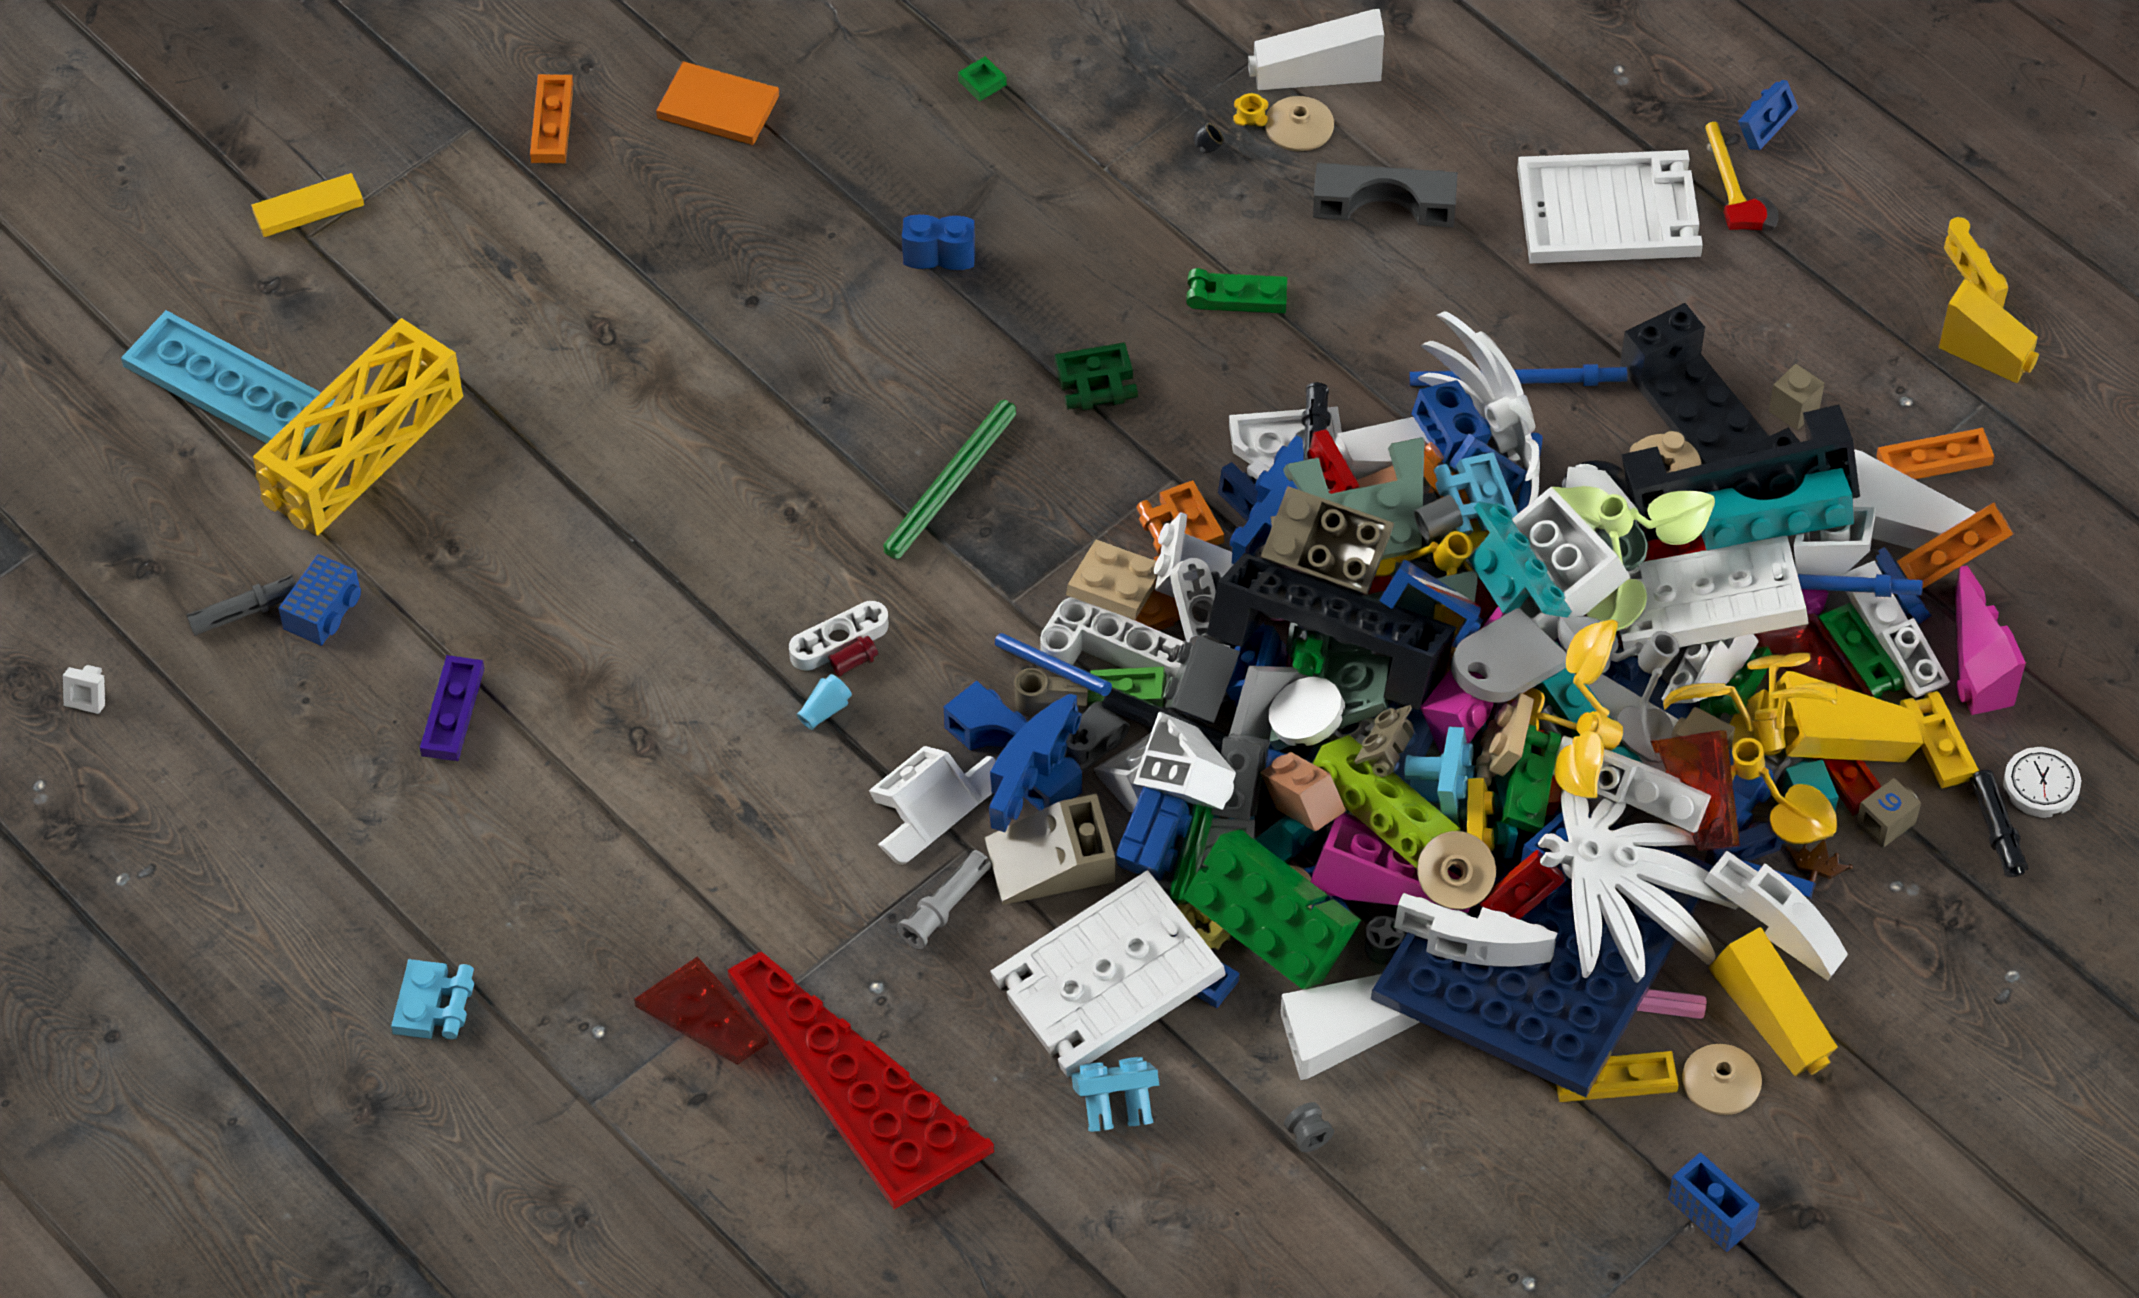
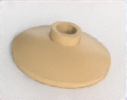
M1292 96L1279 100L1270 107L1266 114L1268 122L1265 124V131L1268 137L1279 147L1290 151L1304 152L1319 148L1330 139L1334 130V118L1328 107L1322 102L1306 96Z
M1451 831L1436 836L1424 847L1418 860L1417 874L1423 891L1433 902L1448 909L1460 910L1475 906L1489 894L1496 878V865L1490 849L1482 840L1466 832ZM1451 866L1458 867L1461 870V878L1452 879L1448 875V868Z
M1711 1044L1696 1050L1687 1059L1682 1072V1084L1688 1098L1700 1109L1716 1115H1733L1746 1110L1756 1101L1761 1090L1762 1076L1755 1060L1742 1049L1727 1044ZM1724 1070L1730 1074L1723 1076L1720 1075L1717 1071Z

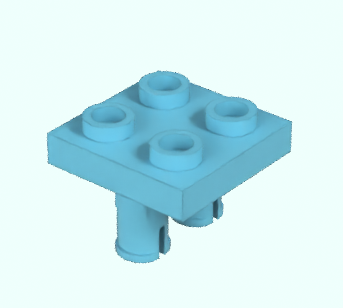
M1449 727L1444 754L1441 757L1407 755L1405 760V778L1410 780L1409 786L1428 802L1440 803L1441 812L1456 824L1462 832L1463 822L1467 820L1468 778H1476L1477 773L1475 772V765H1472L1473 745L1472 743H1467L1464 727Z
M1143 1057L1125 1058L1119 1060V1067L1111 1068L1104 1066L1103 1062L1080 1065V1072L1071 1073L1073 1089L1079 1096H1085L1089 1124L1088 1131H1100L1099 1114L1101 1115L1102 1128L1104 1130L1114 1128L1109 1093L1115 1091H1125L1128 1126L1140 1125L1139 1108L1141 1122L1144 1125L1153 1123L1148 1088L1159 1086L1158 1070L1150 1062L1144 1061Z

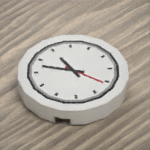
M2034 747L2015 754L2008 762L2004 774L2003 787L2010 796V802L2016 808L2027 815L2046 818L2052 817L2053 814L2061 811V814L2071 809L2078 799L2082 780L2077 766L2068 756L2054 749Z

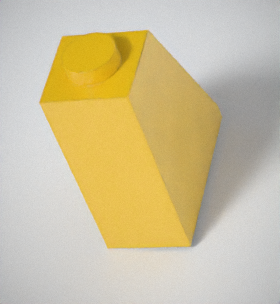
M1964 279L1948 303L1939 349L2014 383H2018L2025 371L2030 373L2033 370L2039 353L2034 352L2038 337L1972 282Z

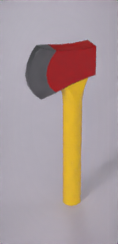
M1717 122L1708 123L1705 129L1728 195L1729 203L1725 205L1723 212L1728 229L1774 230L1779 218L1777 208L1764 196L1746 200L1741 192L1719 124Z

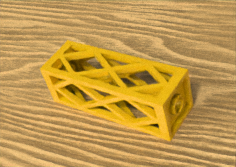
M399 319L253 456L256 469L255 476L259 482L261 500L264 505L273 512L278 510L287 516L298 529H306L315 536H318L463 398L456 352L406 320ZM393 342L395 343V347L387 349ZM385 364L368 393L364 395L370 368ZM407 376L405 386L393 389ZM337 396L332 406L323 409L332 399H334ZM418 399L413 425L398 429L414 401ZM389 404L377 417H375L377 407ZM365 416L362 431L354 437L357 422ZM344 417L335 427H333L338 418ZM321 424L305 452L299 455L305 429ZM383 427H385L380 435L375 436ZM343 436L341 446L330 449ZM394 445V446L381 458V456L383 455V453H384V451L386 450V448H387L388 446ZM355 459L349 485L334 489L351 460ZM326 464L312 477L314 467ZM330 506L325 512L323 511L324 507Z

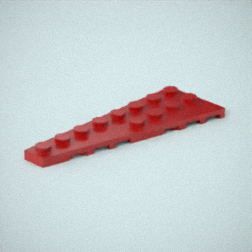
M762 951L727 969L728 978L893 1209L900 1207L994 1153V1144L988 1137L986 1139L969 1126L968 1120L961 1115L957 1116L943 1105L940 1097L932 1091H926L915 1082L907 1070L870 1040L866 1041L851 1029V1024L845 1019H839L824 1007L823 1001L817 996H811L794 982L793 977Z

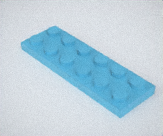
M167 310L121 357L123 367L266 444L321 393ZM332 399L323 409L332 406L335 399ZM321 424L305 429L300 453L311 442Z

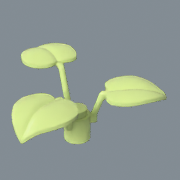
M1590 486L1573 488L1552 487L1595 532L1597 528L1605 529L1612 540L1613 551L1618 555L1621 562L1619 537L1626 535L1633 526V520H1637L1648 529L1656 528L1657 537L1662 542L1682 545L1693 541L1702 533L1715 504L1714 496L1708 493L1698 491L1670 492L1657 497L1649 504L1648 514L1651 520H1648L1639 514L1637 508L1629 509L1625 498L1621 495H1608L1604 490ZM1628 579L1586 614L1588 617L1601 621L1615 620L1619 622L1617 631L1624 629L1636 621L1642 614L1647 602L1645 587L1640 580Z

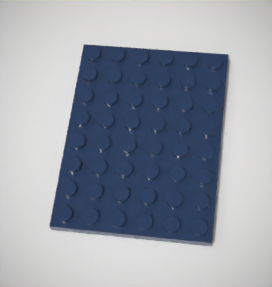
M1561 804L1554 815L1545 816L1544 827L1562 812ZM1488 816V828H1493L1492 816ZM1613 823L1608 829L1615 831L1623 828V826ZM1517 828L1518 836L1512 858L1504 859L1500 845L1494 843V851H1491L1496 865L1494 886L1521 863L1524 845L1536 834ZM1638 846L1676 855L1696 864L1707 872H1710L1714 867L1669 846ZM1451 866L1448 868V870L1461 877V870L1458 867ZM1569 878L1550 896L1548 895L1519 919L1530 924L1541 925L1557 933L1551 962L1521 966H1487L1455 961L1426 952L1428 939L1408 932L1373 987L1371 1000L1586 1098L1676 944L1677 939L1622 894L1621 897L1631 910L1641 934L1645 955V975L1638 983L1634 981L1601 911L1602 937L1598 958L1591 974L1584 978L1581 970L1574 922L1572 879ZM1648 882L1673 898L1691 916L1701 901V898ZM1478 903L1470 907L1469 912L1466 914L1478 919L1483 907Z

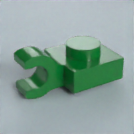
M1303 630L1302 637H1296L1293 642L1291 659L1294 660L1293 667L1297 669L1299 674L1312 677L1313 673H1321L1325 658L1320 654L1323 640L1318 631Z

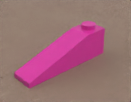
M1967 565L1961 566L1955 585L1958 659L1956 688L1961 702H1966L1971 715L2014 706L2026 662L2007 625L1999 626L1997 621L1999 612L1995 606H1986L1984 590Z
M1498 606L1483 627L1506 614L1502 613ZM1450 668L1420 707L1440 754H1444L1449 727H1464L1467 743H1470L1489 718L1494 702L1480 700L1465 692L1453 678ZM1469 672L1474 678L1485 679L1477 672Z
M1344 812L1333 820L1315 866L1311 883L1327 895L1338 896L1345 900L1398 905L1403 893L1427 899L1431 903L1436 904L1423 891L1419 883L1417 868L1357 817ZM1448 870V875L1452 879L1461 878L1455 873ZM1470 908L1460 909L1459 911L1468 913Z

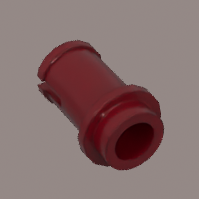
M868 635L864 638L858 636L856 637V642L835 654L829 655L828 660L836 675L840 677L865 662L873 663L874 657L879 654L874 642Z

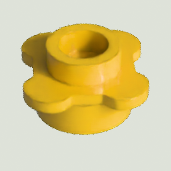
M1248 93L1234 101L1237 114L1234 115L1233 120L1237 125L1264 126L1267 124L1268 117L1265 115V110L1268 108V101L1258 94Z

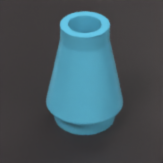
M830 674L826 679H820L803 708L796 715L806 727L813 730L818 724L847 706V700L852 696V693L838 677Z

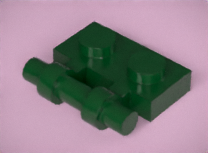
M1125 342L1055 354V366L1062 391L1077 389L1078 393L1064 396L1067 410L1081 408V411L1091 410L1093 405L1110 402L1113 405L1125 404V400L1138 398L1136 384L1122 386L1121 383L1123 380L1133 379V369ZM1106 383L1109 385L1107 389L1090 391L1089 386Z

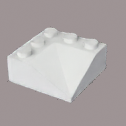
M1552 487L1512 518L1518 530L1528 538L1529 546L1536 557L1546 565L1547 574L1555 586L1560 588L1565 594V601L1572 610L1568 617L1584 616L1630 578L1618 555ZM1476 549L1472 551L1470 556L1465 560L1474 571L1475 569L1473 568L1468 559L1476 551ZM1530 595L1519 609L1554 641L1558 637V620L1560 617L1542 613Z

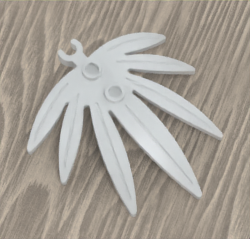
M1446 311L1437 314L1436 316L1446 323L1460 338L1481 371L1455 350L1438 342L1428 341L1420 346L1441 361L1461 380L1437 373H1426L1418 377V379L1431 386L1454 380L1459 381L1464 391L1471 396L1477 411L1491 426V437L1487 445L1518 466L1522 467L1524 464L1527 471L1525 481L1530 480L1531 497L1529 504H1531L1539 497V446L1531 437V433L1535 430V422L1520 381L1504 354L1484 332L1475 333L1465 323Z
M1562 789L1561 805L1569 842L1564 841L1555 834H1545L1538 842V845L1542 848H1548L1552 852H1546L1540 859V864L1546 867H1555L1560 863L1564 873L1572 879L1574 922L1583 977L1587 978L1591 974L1598 958L1602 937L1601 911L1634 981L1638 983L1645 975V955L1638 925L1628 905L1615 888L1703 962L1711 965L1716 957L1715 952L1698 923L1678 902L1648 882L1735 910L1739 906L1706 884L1704 880L1709 872L1696 864L1664 851L1638 847L1697 846L1701 840L1681 828L1661 823H1640L1610 831L1608 828L1623 813L1626 807L1625 802L1617 803L1611 799L1604 798L1589 818L1587 799L1575 796Z

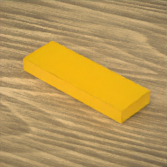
M349 173L252 204L251 206L263 237H267L364 206V201L353 174Z
M1672 1051L1610 1056L1586 1098L1556 1084L1559 1102L1673 1093L1678 1091L1679 1086Z

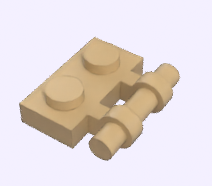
M1522 693L1510 705L1505 703L1501 707L1496 720L1489 721L1487 729L1482 733L1480 744L1483 750L1482 755L1476 759L1475 772L1477 773L1476 778H1484L1487 787L1491 785L1492 777L1497 774L1503 777L1522 757L1534 699Z

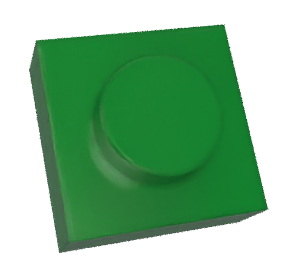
M986 56L958 72V82L979 102L1007 86L1006 75Z

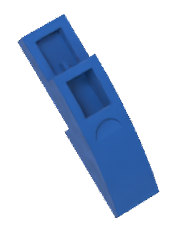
M1296 435L1287 447L1283 445L1277 452L1274 464L1270 470H1264L1259 475L1255 484V490L1258 491L1257 503L1250 512L1248 522L1244 527L1239 526L1230 539L1232 564H1235L1244 553L1255 556L1260 548L1266 544L1272 528L1271 516L1277 515L1287 486L1298 489L1293 481L1287 479L1283 469L1286 464L1304 461L1303 440L1301 437Z
M1068 694L1036 714L1016 733L997 758L990 771L991 792L995 794L989 806L991 828L1006 832L1011 819H1018L1023 807L1022 797L1026 789L1031 790L1034 787L1038 773L1049 777L1055 763L1059 765L1062 763L1067 750L1066 741L1070 734H1076L1082 718V714L1078 712L1076 695Z

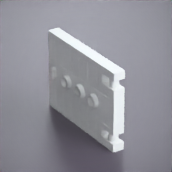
M1688 150L1518 157L1517 170L1529 264L1701 257L1703 244L1701 236H1698L1699 218L1691 170H1688Z
M1787 536L1646 561L1639 565L1637 569L1627 571L1630 576L1629 579H1637L1643 583L1647 593V602L1638 619L1628 627L1620 630L1624 651L1633 648L1637 642L1645 645L1657 631H1666L1672 634L1678 641L1679 647L1808 624L1807 610Z
M1148 870L991 970L993 981L1000 990L1005 986L1009 988L1006 991L1009 1002L1051 1057L1059 1053L1061 1056L1058 1058L1059 1066L1067 1078L1071 1076V1073L1079 1071L1080 1065L1093 1062L1226 975L1224 965ZM1028 972L1031 976L1022 981L1020 977ZM1080 1039L1082 1043L1074 1048L1072 1043Z

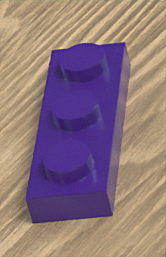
M446 655L420 745L422 757L459 761L485 669L483 660Z

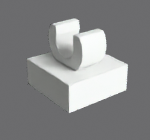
M86 665L83 670L69 667L63 674L64 706L99 714L105 706L104 675H100L102 668Z

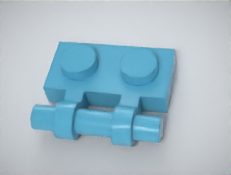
M1494 452L1460 459L1456 465L1459 474L1451 475L1447 464L1439 465L1434 469L1438 480L1435 485L1439 495L1444 497L1447 495L1452 496L1461 511L1463 525L1457 527V531L1467 536L1473 533L1469 520L1477 518L1482 531L1488 530L1474 509L1479 501L1490 504L1498 503L1505 506L1511 512L1512 518L1518 514ZM1458 490H1466L1470 504L1463 505Z
M408 959L391 1025L393 1034L432 1039L434 1027L443 1026L442 1036L447 1039H456L459 1028L465 1024L467 1013L464 1007L467 997L472 995L474 968L470 965L461 964L458 967L457 975L447 978V964ZM442 995L451 996L449 1006L439 1008Z

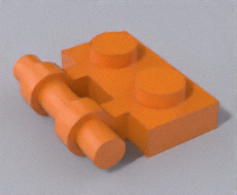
M1193 480L1160 492V503L1162 504L1153 508L1148 500H1144L1136 507L1140 514L1139 521L1145 531H1150L1154 538V548L1159 555L1161 554L1162 545L1159 544L1158 539L1163 523L1169 520L1172 522L1180 512L1187 514L1185 534L1215 546L1224 543V532Z

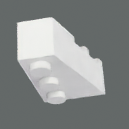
M1159 712L1133 784L1142 788L1148 787L1160 791L1165 795H1172L1183 799L1187 803L1223 810L1225 803L1232 796L1234 790L1233 780L1236 772L1198 727Z

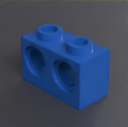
M1458 380L1419 389L1411 414L1428 441L1435 444L1443 454V464L1450 466V461L1468 434H1471L1486 445L1488 444L1491 437L1489 424L1486 420L1482 419L1473 404L1471 396L1464 391Z

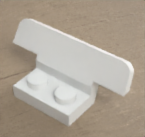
M923 746L869 790L875 803L896 808L901 819L905 822L881 841L878 846L895 863L900 865L908 863L992 794L990 771L996 762L995 759L991 756H986L964 774L948 752Z

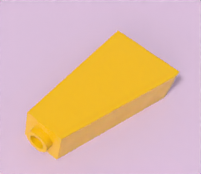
M1786 671L1776 682V691L1804 684L1827 682L1793 671ZM1837 685V704L1799 697H1792L1786 700L1784 730L1787 757L1906 762L1924 743L1922 731L1918 726L1914 710Z
M1759 927L1730 943L1708 967L1712 975L1794 1076L1805 1070H1808L1810 1075H1813L1831 1063L1828 1057L1838 1046L1763 929Z

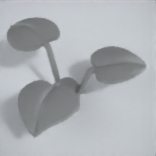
M1586 616L1560 617L1558 620V637L1562 649L1567 653L1572 639L1581 629L1602 621ZM1657 631L1645 645L1637 642L1633 648L1621 653H1615L1618 649V639L1615 635L1608 661L1602 672L1603 674L1609 669L1611 660L1619 662L1637 654L1641 669L1647 673H1652L1640 701V709L1633 706L1625 707L1616 717V721L1623 726L1621 742L1636 755L1655 763L1662 762L1669 755L1674 742V738L1671 737L1674 728L1670 718L1664 711L1656 708L1647 709V704L1658 678L1662 676L1664 681L1669 684L1685 655V651L1689 647H1679L1676 638L1666 631Z

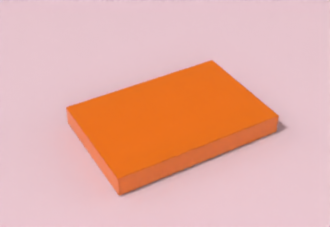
M683 61L656 110L657 119L754 145L779 97V88Z

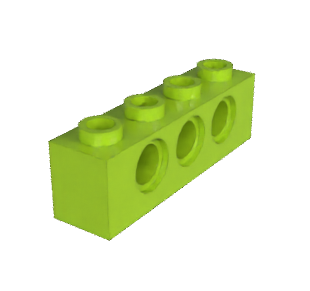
M1350 735L1322 745L1313 764L1330 773L1344 807L1415 868L1418 866L1421 852L1433 838L1446 832L1460 831L1456 824L1394 772L1385 777H1378L1373 773V768L1368 761L1356 764L1354 761L1363 746Z

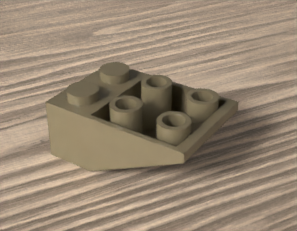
M1287 486L1261 557L1269 562L1368 595L1394 523Z
M1097 794L1059 801L1009 825L1006 832L997 831L985 837V845L1002 905L1115 882V855Z

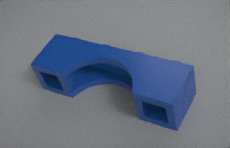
M975 681L943 707L944 728L969 750L985 746L1005 748L1016 733L1027 723V720L1021 713L1011 711L1003 704L1002 699L994 690H987L978 681ZM1064 757L1060 765L1055 763L1049 777L1038 773L1034 787L1031 790L1026 789L1023 797L1039 811L1059 801L1076 798L1082 793L1081 767L1073 758Z

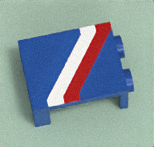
M1405 559L1379 600L1392 609L1409 583L1466 619L1456 633L1451 645L1455 648L1463 639L1477 632L1483 622V619L1478 617L1482 608L1480 605Z

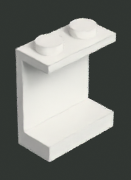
M1182 512L1170 524L1166 523L1163 526L1158 539L1159 544L1162 545L1161 554L1154 567V574L1157 575L1155 590L1174 598L1170 574L1176 564L1189 558H1199L1208 564L1211 572L1217 571L1221 577L1234 565L1231 563V551L1185 534L1187 514ZM1188 570V572L1183 574V578L1185 581H1193L1198 578L1196 571L1190 572ZM1201 589L1187 594L1188 599L1197 595H1203V591ZM1199 602L1194 604V606L1207 610V608Z

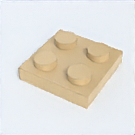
M1095 540L1069 581L1066 595L1136 620L1156 587L1157 575L1154 574L1156 561Z

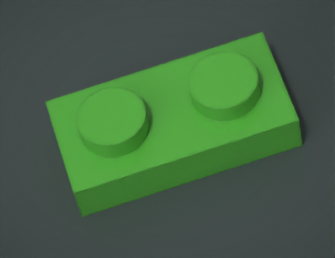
M1164 666L1090 670L1091 674L1110 682L1115 689L1157 706H1164L1165 698H1163L1167 680ZM1088 689L1087 703L1089 707L1097 701H1103L1104 696Z

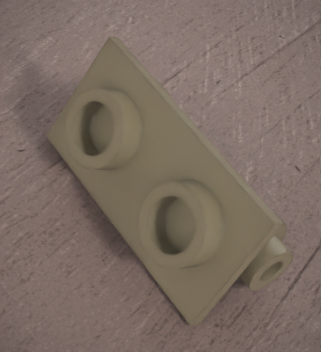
M1411 705L1397 710L1389 708L1377 716L1375 719L1376 724L1371 733L1362 742L1363 747L1354 761L1356 764L1368 761L1373 768V773L1378 777H1385L1393 772L1400 758L1398 754L1404 751L1414 734L1413 724L1407 719L1412 709Z

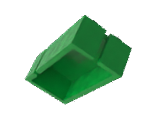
M1238 829L1220 834L1203 862L1208 867L1199 869L1182 898L1304 990L1323 983L1361 920L1334 899L1315 905L1313 909L1309 908L1308 906L1324 901L1327 894L1243 830Z

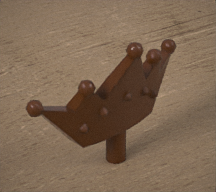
M1827 838L1822 839L1811 852L1807 849L1808 844H1803L1800 852L1791 849L1790 846L1785 848L1790 853L1797 869L1810 872L1808 881L1814 883L1817 875L1832 879L1847 869L1851 870L1853 865L1840 864L1838 862L1839 853L1837 852L1829 858L1826 847Z

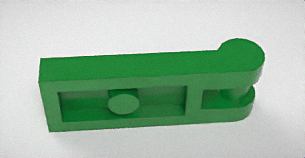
M1194 268L1188 273L1187 283L1191 289L1187 291L1186 303L1192 309L1286 313L1288 277L1208 273L1204 269ZM1206 290H1213L1215 293H1208Z
M1851 602L1818 616L1817 626L1859 683L1862 694L1879 699L1885 691L1895 692L1904 688L1905 682L1900 670ZM1877 670L1882 674V677L1878 679L1872 674Z
M1768 646L1754 649L1743 667L1726 684V686L1735 687L1745 708L1749 703L1748 699L1753 696L1768 668L1748 669L1747 663L1760 657L1772 655ZM1728 695L1707 697L1700 702V709L1716 718H1720L1723 713L1729 715L1740 713L1732 697Z
M1528 725L1522 757L1511 768L1502 823L1537 834L1544 828L1556 753L1561 743L1560 734L1552 731L1543 733L1537 731L1536 726ZM1531 745L1541 748L1540 755L1530 752Z

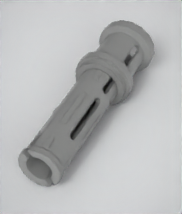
M972 851L969 857L931 897L922 898L917 904L918 909L908 919H903L898 923L897 931L906 943L916 949H923L927 945V938L937 927H943L948 922V912L991 869L990 861L982 864L987 859V856L980 851Z

